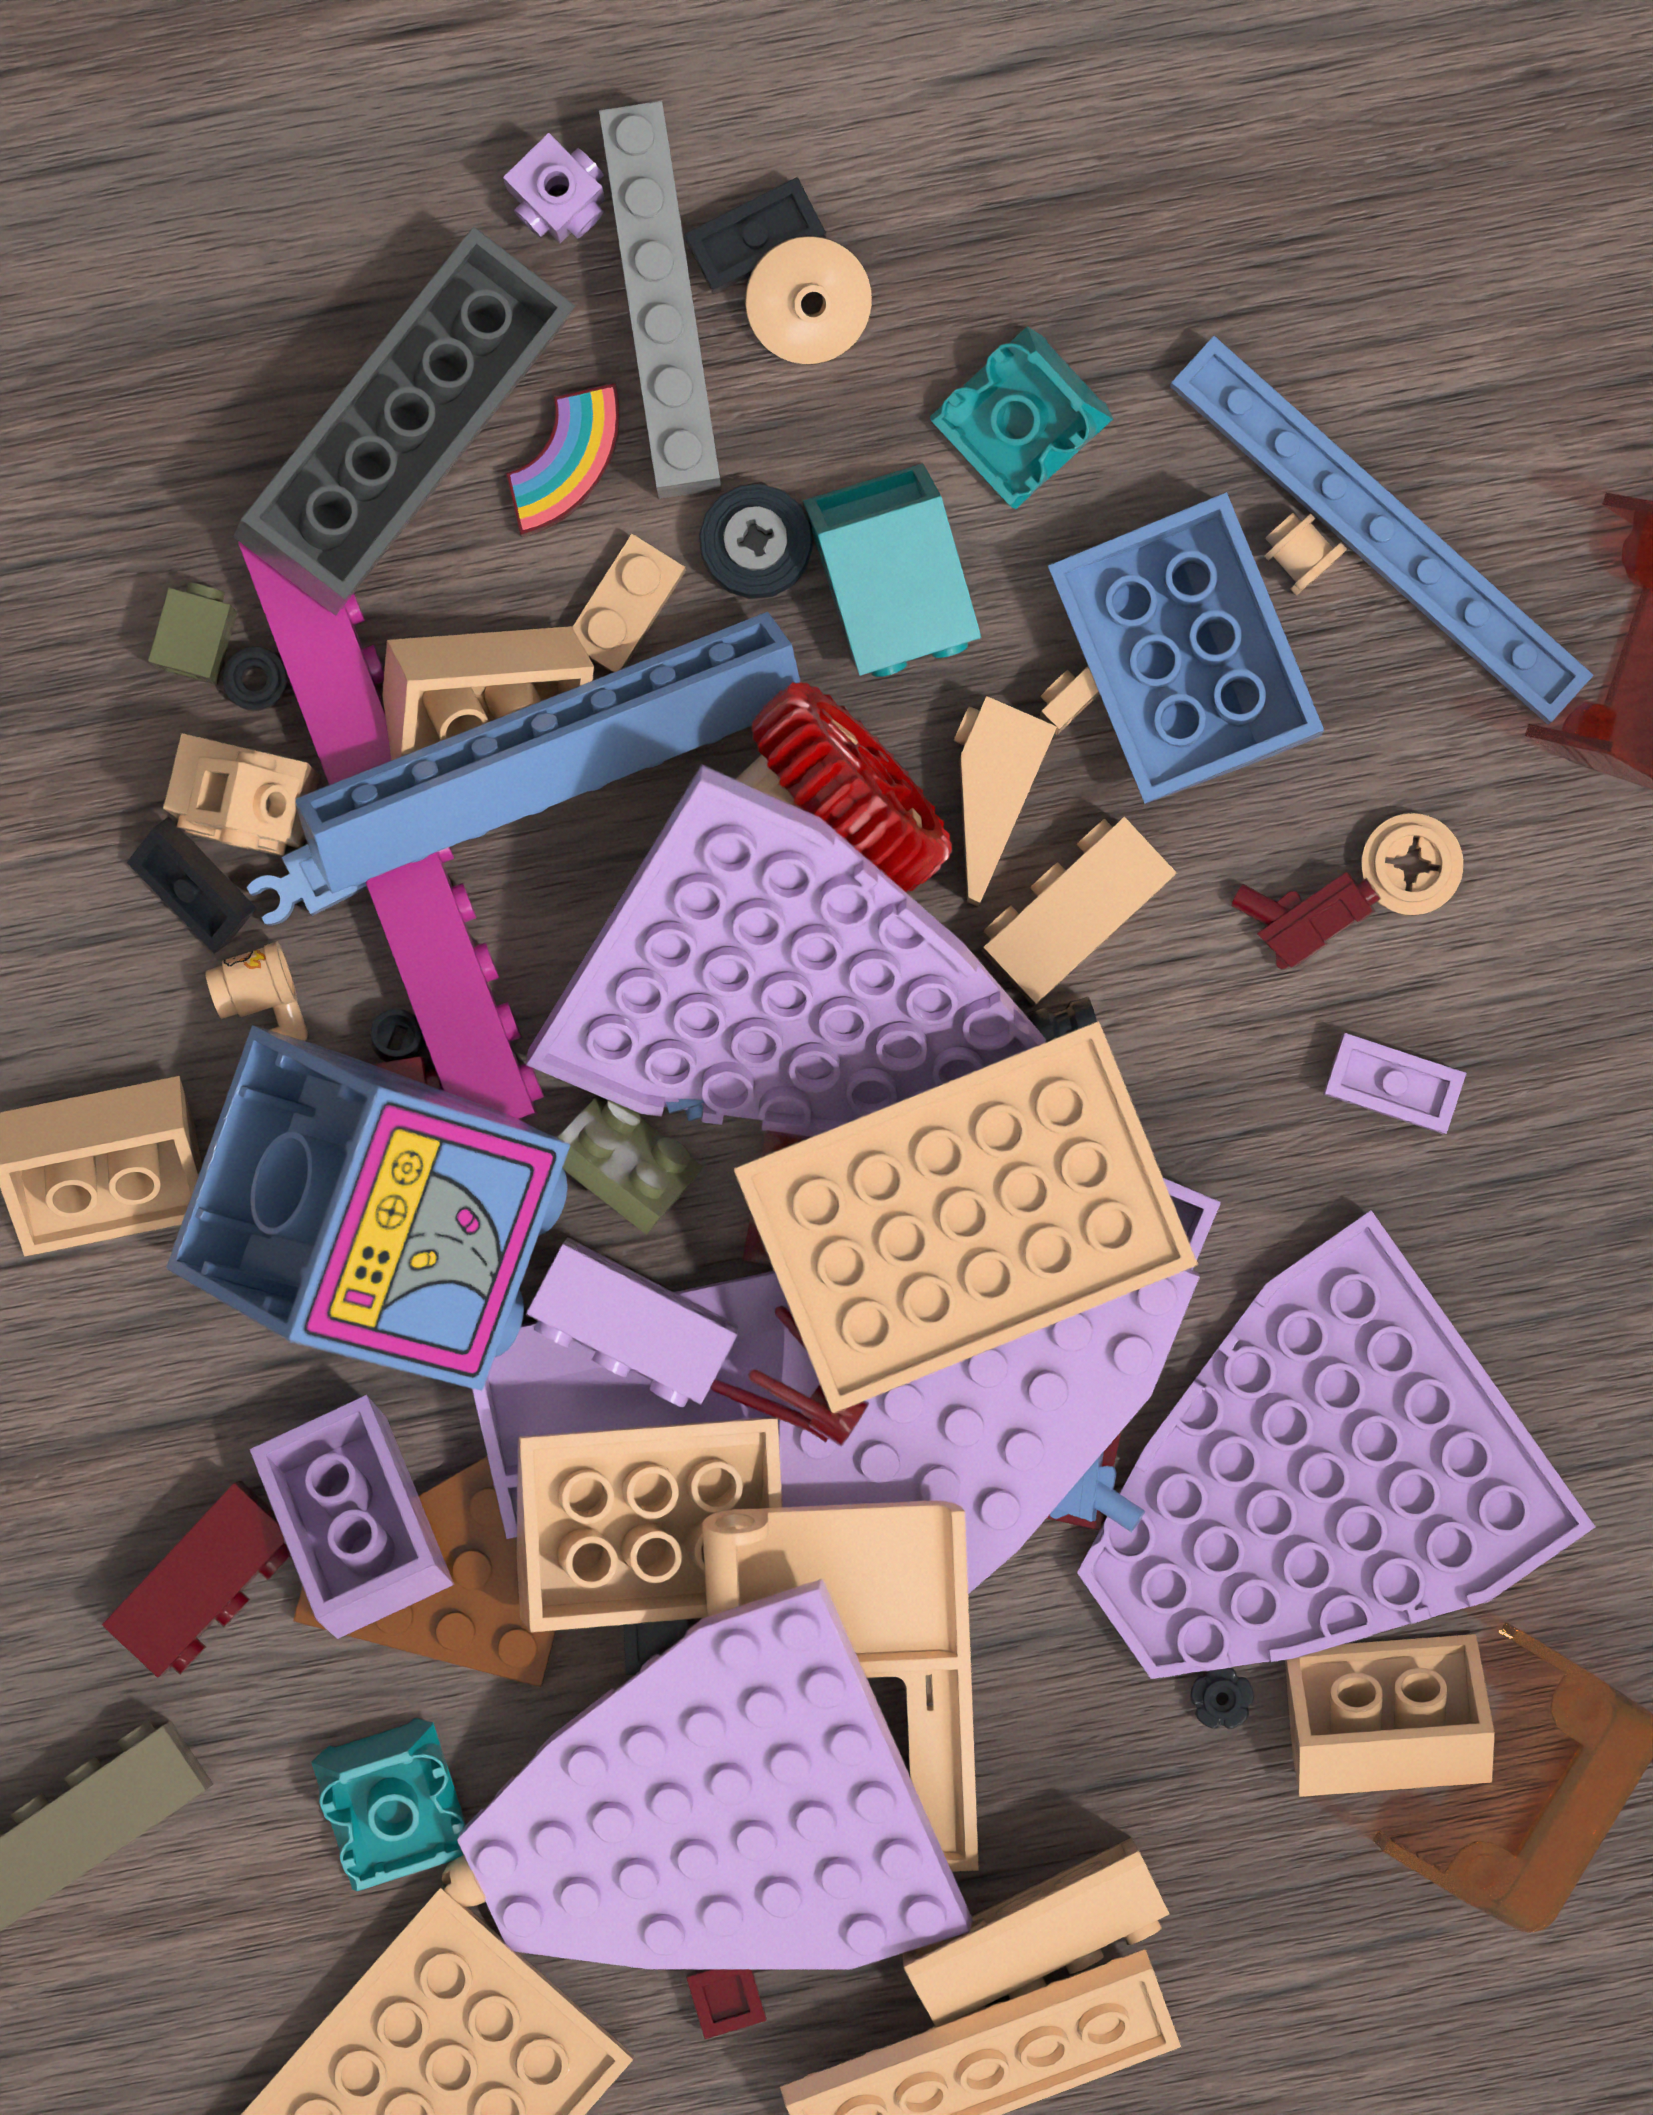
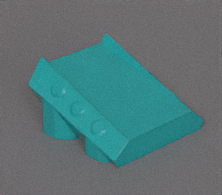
M1027 326L1011 342L999 346L988 357L987 364L961 388L956 389L943 402V405L930 416V419L1009 506L1017 509L1113 420L1107 404L1100 400L1048 344L1047 339Z
M414 1718L409 1724L341 1746L333 1747L329 1745L311 1761L319 1785V1803L324 1817L331 1822L339 1847L340 1860L345 1873L348 1875L352 1890L360 1891L453 1861L464 1855L457 1839L462 1829L466 1826V1822L433 1722Z

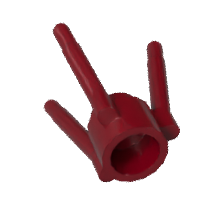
M784 1306L776 1307V1317L806 1349L793 1315ZM757 1369L749 1371L748 1378L750 1381L799 1408L802 1412L721 1380L715 1379L710 1387L713 1392L807 1430L825 1443L830 1439L840 1447L844 1445L870 1404L865 1400L832 1413L820 1384L809 1398Z

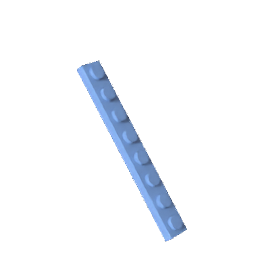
M1215 336L1208 341L1171 382L1170 387L1547 725L1557 717L1594 676Z

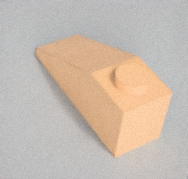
M986 696L980 711L968 706L954 738L955 742L964 745L959 764L966 899L968 903L979 907L1057 728L1052 724Z

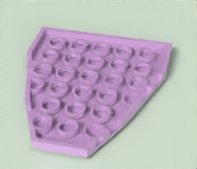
M701 766L529 1047L526 1065L641 1114L662 1117L663 1108L667 1107L666 1102H679L678 1099L703 1100L705 1103L701 1104L703 1105L702 1122L722 1125L724 1115L762 1120L763 1131L814 1137L1046 1043V1039L959 938L821 818Z
M1370 1210L1265 1284L1147 1443L1120 1494L1145 1510L1142 1519L1135 1529L1130 1532L1107 1517L1077 1573L1151 1679L1185 1673L1294 1659L1366 1638L1380 1632L1491 1601L1594 1529L1595 1525L1379 1220Z
M1190 1269L1184 1270L867 1399L866 1401L870 1403L842 1447L830 1439L825 1443L807 1430L780 1420L779 1453L783 1507L911 1501H947L960 1505L965 1511L969 1594L1024 1545L1151 1397L1199 1280V1273ZM786 1300V1308L791 1313V1310ZM785 1326L782 1383L810 1398L820 1382L807 1350ZM781 1399L782 1405L802 1412L799 1408Z
M823 1578L703 1618L691 1627L685 1637L661 1656L656 1654L643 1664L639 1673L616 1690L613 1688L553 1733L537 1750L535 1757L515 1777L512 1776L497 1792L493 1801L485 1809H481L466 1824L457 1839L469 1867L473 1871L486 1897L487 1906L505 1944L514 1952L643 1969H853L968 1933L973 1922Z

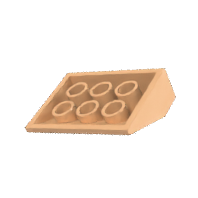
M763 1417L518 1436L517 1571L520 1619L530 1632L706 1618L707 1598L702 1523L708 1516L721 1511L782 1507L778 1418Z

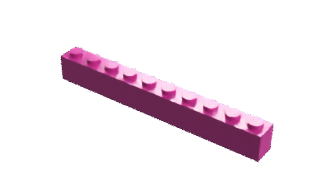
M238 541L329 785L390 762L391 753L384 703L377 684L384 682V669L375 646L371 645L363 648L354 625L364 622L365 619L355 592L335 616ZM451 847L430 854L421 861L411 862L370 878L366 881L368 890L444 1091L501 1111L520 1121L538 1115L533 1101L543 1098L544 1095L534 1068L527 1066V1063L519 1065L511 1041L522 1038L509 1002L498 1006L489 985V981L499 978L496 966L486 942L474 945L466 922L477 918L464 883L452 886L444 862L454 859Z

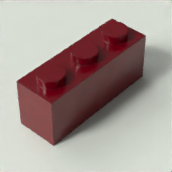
M242 1481L233 1483L107 1618L102 1626L157 1678L167 1673L171 1667L181 1675L207 1647L198 1638L215 1620L222 1627L227 1626L250 1601V1598L242 1592L259 1573L269 1580L291 1557L274 1511Z

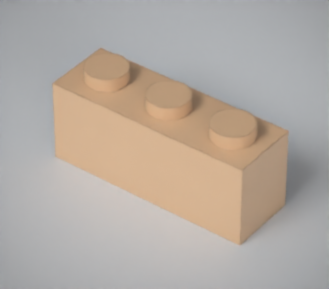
M1125 817L1114 827L1106 819H1103L1078 842L1077 846L1084 854L1072 866L1065 870L1057 862L1030 887L1038 896L1020 914L1012 906H1009L983 931L991 941L983 947L982 952L1033 1007L1177 873Z

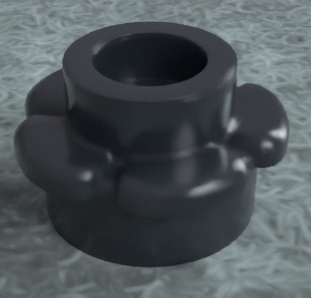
M1224 1668L1208 1671V1675L1205 1677L1197 1678L1191 1688L1190 1700L1196 1705L1195 1715L1203 1725L1212 1729H1217L1220 1726L1233 1729L1240 1726L1248 1718V1705L1253 1703L1254 1692L1247 1678L1238 1677L1233 1668ZM1221 1692L1228 1695V1701L1223 1705L1218 1704L1216 1701V1696Z

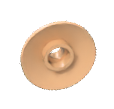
M816 236L788 239L770 249L754 267L748 280L745 294L747 318L758 340L778 357L800 364L826 362L847 351L863 333L872 305L869 279L858 259L840 244ZM809 292H818L823 298L822 308L815 314H805L801 309L802 298Z

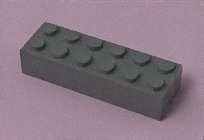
M473 226L241 518L233 537L336 616L561 330L575 305Z

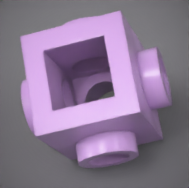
M550 133L537 143L503 177L507 191L520 203L514 209L515 214L539 238L547 231L559 243L564 241L571 233L576 238H580L596 224L604 212L599 207L605 201L603 187L598 183L604 176L602 171L579 148L570 155ZM556 190L567 191L562 196H551V194Z

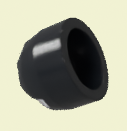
M391 1009L381 1013L374 1020L371 1027V1045L380 1059L385 1062L414 1058L419 1052L422 1044V1031L417 1018L412 1013L402 1009ZM396 1028L406 1029L407 1031L400 1049L391 1050L390 1047Z

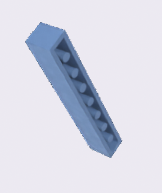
M765 612L296 798V808L312 859L333 894L350 886L361 885L370 878L405 864L421 861L430 854L465 840L483 836L490 830L525 816L538 814L550 806L585 792L598 790L607 783L642 769L658 766L667 759L702 745L715 743L727 735L752 726L755 716L760 713L773 697L781 690H785L791 683L800 682L793 647L769 612Z

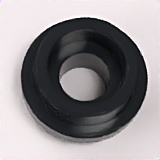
M248 647L236 652L226 663L223 671V686L228 697L237 706L249 711H261L272 707L281 699L287 686V673L282 661L273 652L261 647ZM255 668L264 670L267 674L266 685L258 691L248 690L244 684L245 675Z

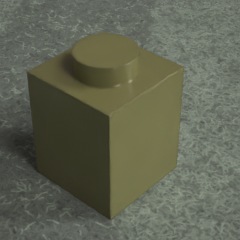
M188 582L186 592L168 588L148 662L156 669L217 685L237 616V611L230 604L223 603L225 592Z

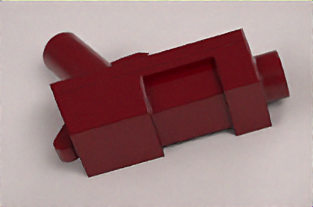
M1345 872L1303 902L1297 891L1288 892L1276 902L1249 886L1242 884L1231 906L1267 925L1257 935L1275 951L1277 967L1279 969H1287L1289 966L1291 968L1297 967L1327 946V941L1354 922H1362L1376 911L1372 905L1378 902L1381 897L1368 878L1357 884L1350 873Z

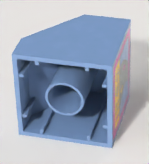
M252 1025L166 1269L289 1341L483 1391L494 1357L505 1353L514 1343L519 1333L524 1311L523 1298L519 1287L537 1237L553 1227L563 1210L567 1195V1178L562 1167L570 1144L501 1111L325 1047Z

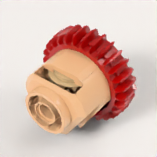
M791 683L785 690H781L773 697L760 713L755 716V719L752 721L753 740L758 744V752L761 756L735 779L736 781L821 818L905 892L913 891L920 884L926 882L950 858V853L952 852L950 834L944 829V821L935 814V806L922 794L923 789L914 783L908 775L909 771L901 767L895 760L894 754L889 753L879 742L878 737H874L863 726L861 720L853 718L845 706L837 705L830 694H823L818 687L810 686L808 683Z

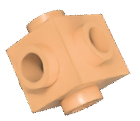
M238 752L236 761L199 757L185 821L221 830L219 842L237 847L258 850L260 839L286 842L290 823L295 814V799L300 778L275 772L277 760L257 754Z

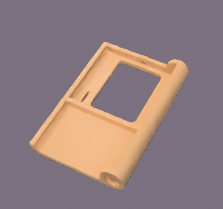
M911 1501L736 1509L714 1513L705 1518L702 1524L707 1617L823 1578L866 1678L898 1677L906 1684L910 1778L951 1871H979L965 1511L962 1506L947 1501Z

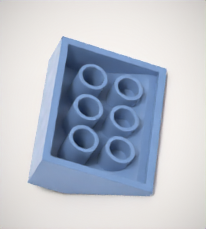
M1227 492L1048 566L1144 804L1265 760L1322 736L1324 728Z

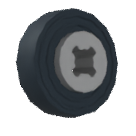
M765 484L741 485L719 496L705 513L699 532L701 559L710 577L727 592L748 599L773 597L791 588L806 571L813 550L811 524L801 505L785 491Z

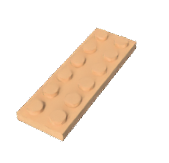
M1146 1949L1126 1957L1116 1958L1105 1965L1065 1980L1055 1981L1044 1988L1004 2003L994 2004L985 2010L943 2026L933 2027L924 2033L882 2049L872 2050L863 2056L821 2072L808 2074L802 2079L781 2086L780 2089L790 2115H1002L1180 2048L1181 2045Z

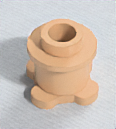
M1292 513L1265 538L1273 547L1265 555L1266 559L1269 561L1274 557L1296 581L1294 586L1290 588L1296 596L1347 550L1342 543L1333 548L1311 524L1315 520L1312 514L1301 522Z

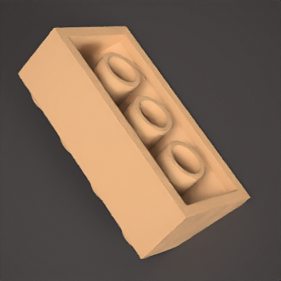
M1131 1837L971 1916L973 1922L970 1932L902 1953L903 1964L910 1981L935 2026H943L985 2010V2005L1007 1994L1012 2000L1044 1988L1046 1983L1043 1977L1064 1966L1067 1967L1070 1974L1081 1971L1104 1957L1100 1948L1124 1937L1127 1945H1131L1152 1936L1162 1929L1158 1920L1169 1915V1912Z

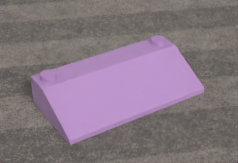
M775 1271L674 1292L738 1325V1335L715 1379L781 1404V1398L768 1392V1390L755 1384L748 1378L749 1371L757 1369L771 1378L782 1382L785 1325L776 1317L775 1309L778 1306L786 1307V1298ZM537 1321L522 1324L511 1347L502 1355L494 1357L483 1391L472 1388L507 1539L517 1537L518 1436L772 1417L713 1392L711 1388L708 1390L702 1404L689 1398L685 1406L680 1407L650 1391L653 1379L631 1368L627 1377H623L592 1361L595 1349L573 1338L569 1347H565L537 1333L534 1330ZM778 1419V1433L780 1427V1419Z

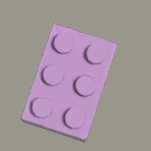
M568 1237L562 1244L527 1312L528 1315L538 1320L534 1327L537 1333L565 1347H569L573 1338L595 1349L592 1361L623 1377H627L631 1368L653 1379L650 1391L680 1407H684L689 1398L702 1404L738 1335V1325Z
M367 1395L250 1449L315 1618L334 1637L339 1639L454 1585L387 1417Z

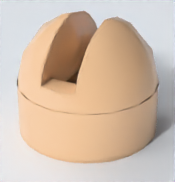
M463 1855L450 1862L442 1874V1881L444 1884H447L444 1891L463 1907L477 1906L485 1903L486 1897L465 1856Z

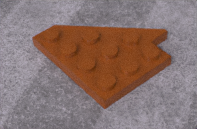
M488 1456L419 1495L454 1585L346 1636L541 1687L557 1630L530 1632L520 1619L517 1537L506 1538ZM302 1586L293 1622L327 1630L316 1620L305 1589Z

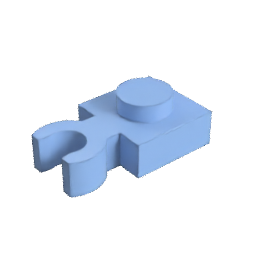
M308 844L282 857L290 874L282 878L270 875L261 876L253 880L247 887L252 896L258 895L267 889H273L278 892L280 896L278 908L262 916L264 923L268 926L277 925L287 920L293 912L294 905L302 900L309 913L313 916L368 888L365 882L332 894L312 859Z

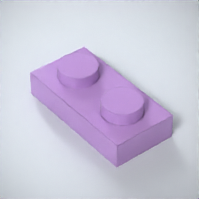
M1343 1033L1323 1095L1441 1134H1447L1466 1073Z

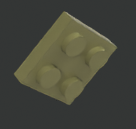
M598 1095L557 1137L570 1144L562 1168L646 1235L687 1190L704 1168L691 1158L688 1150L681 1143L663 1136L640 1118L638 1112Z

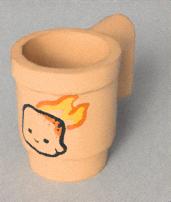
M278 941L264 945L263 948L223 960L222 966L205 971L211 998L221 1019L236 1014L244 1017L272 1007L279 1027L269 1029L270 1031L303 1041L307 1040L308 1031L297 1002L292 975Z

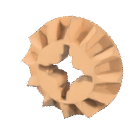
M1401 814L1386 820L1371 833L1361 855L1363 880L1368 878L1379 893L1381 899L1378 901V904L1401 915H1420L1438 909L1453 896L1462 879L1463 855L1458 840L1443 823L1423 814ZM1413 838H1418L1416 848L1419 849V859L1423 862H1429V866L1439 867L1438 871L1430 870L1428 873L1417 874L1414 883L1410 884L1408 892L1405 891L1404 871L1394 868V864L1385 863V859L1393 860L1395 857H1404L1409 847L1413 844Z

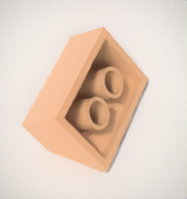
M572 626L387 640L382 695L391 761L593 681L594 666Z
M180 1076L0 1112V1188L24 1257L182 1224L202 1168V1161L194 1121Z
M1476 1634L1349 1643L1285 1660L1291 1744L1299 1797L1492 1783L1494 1727Z

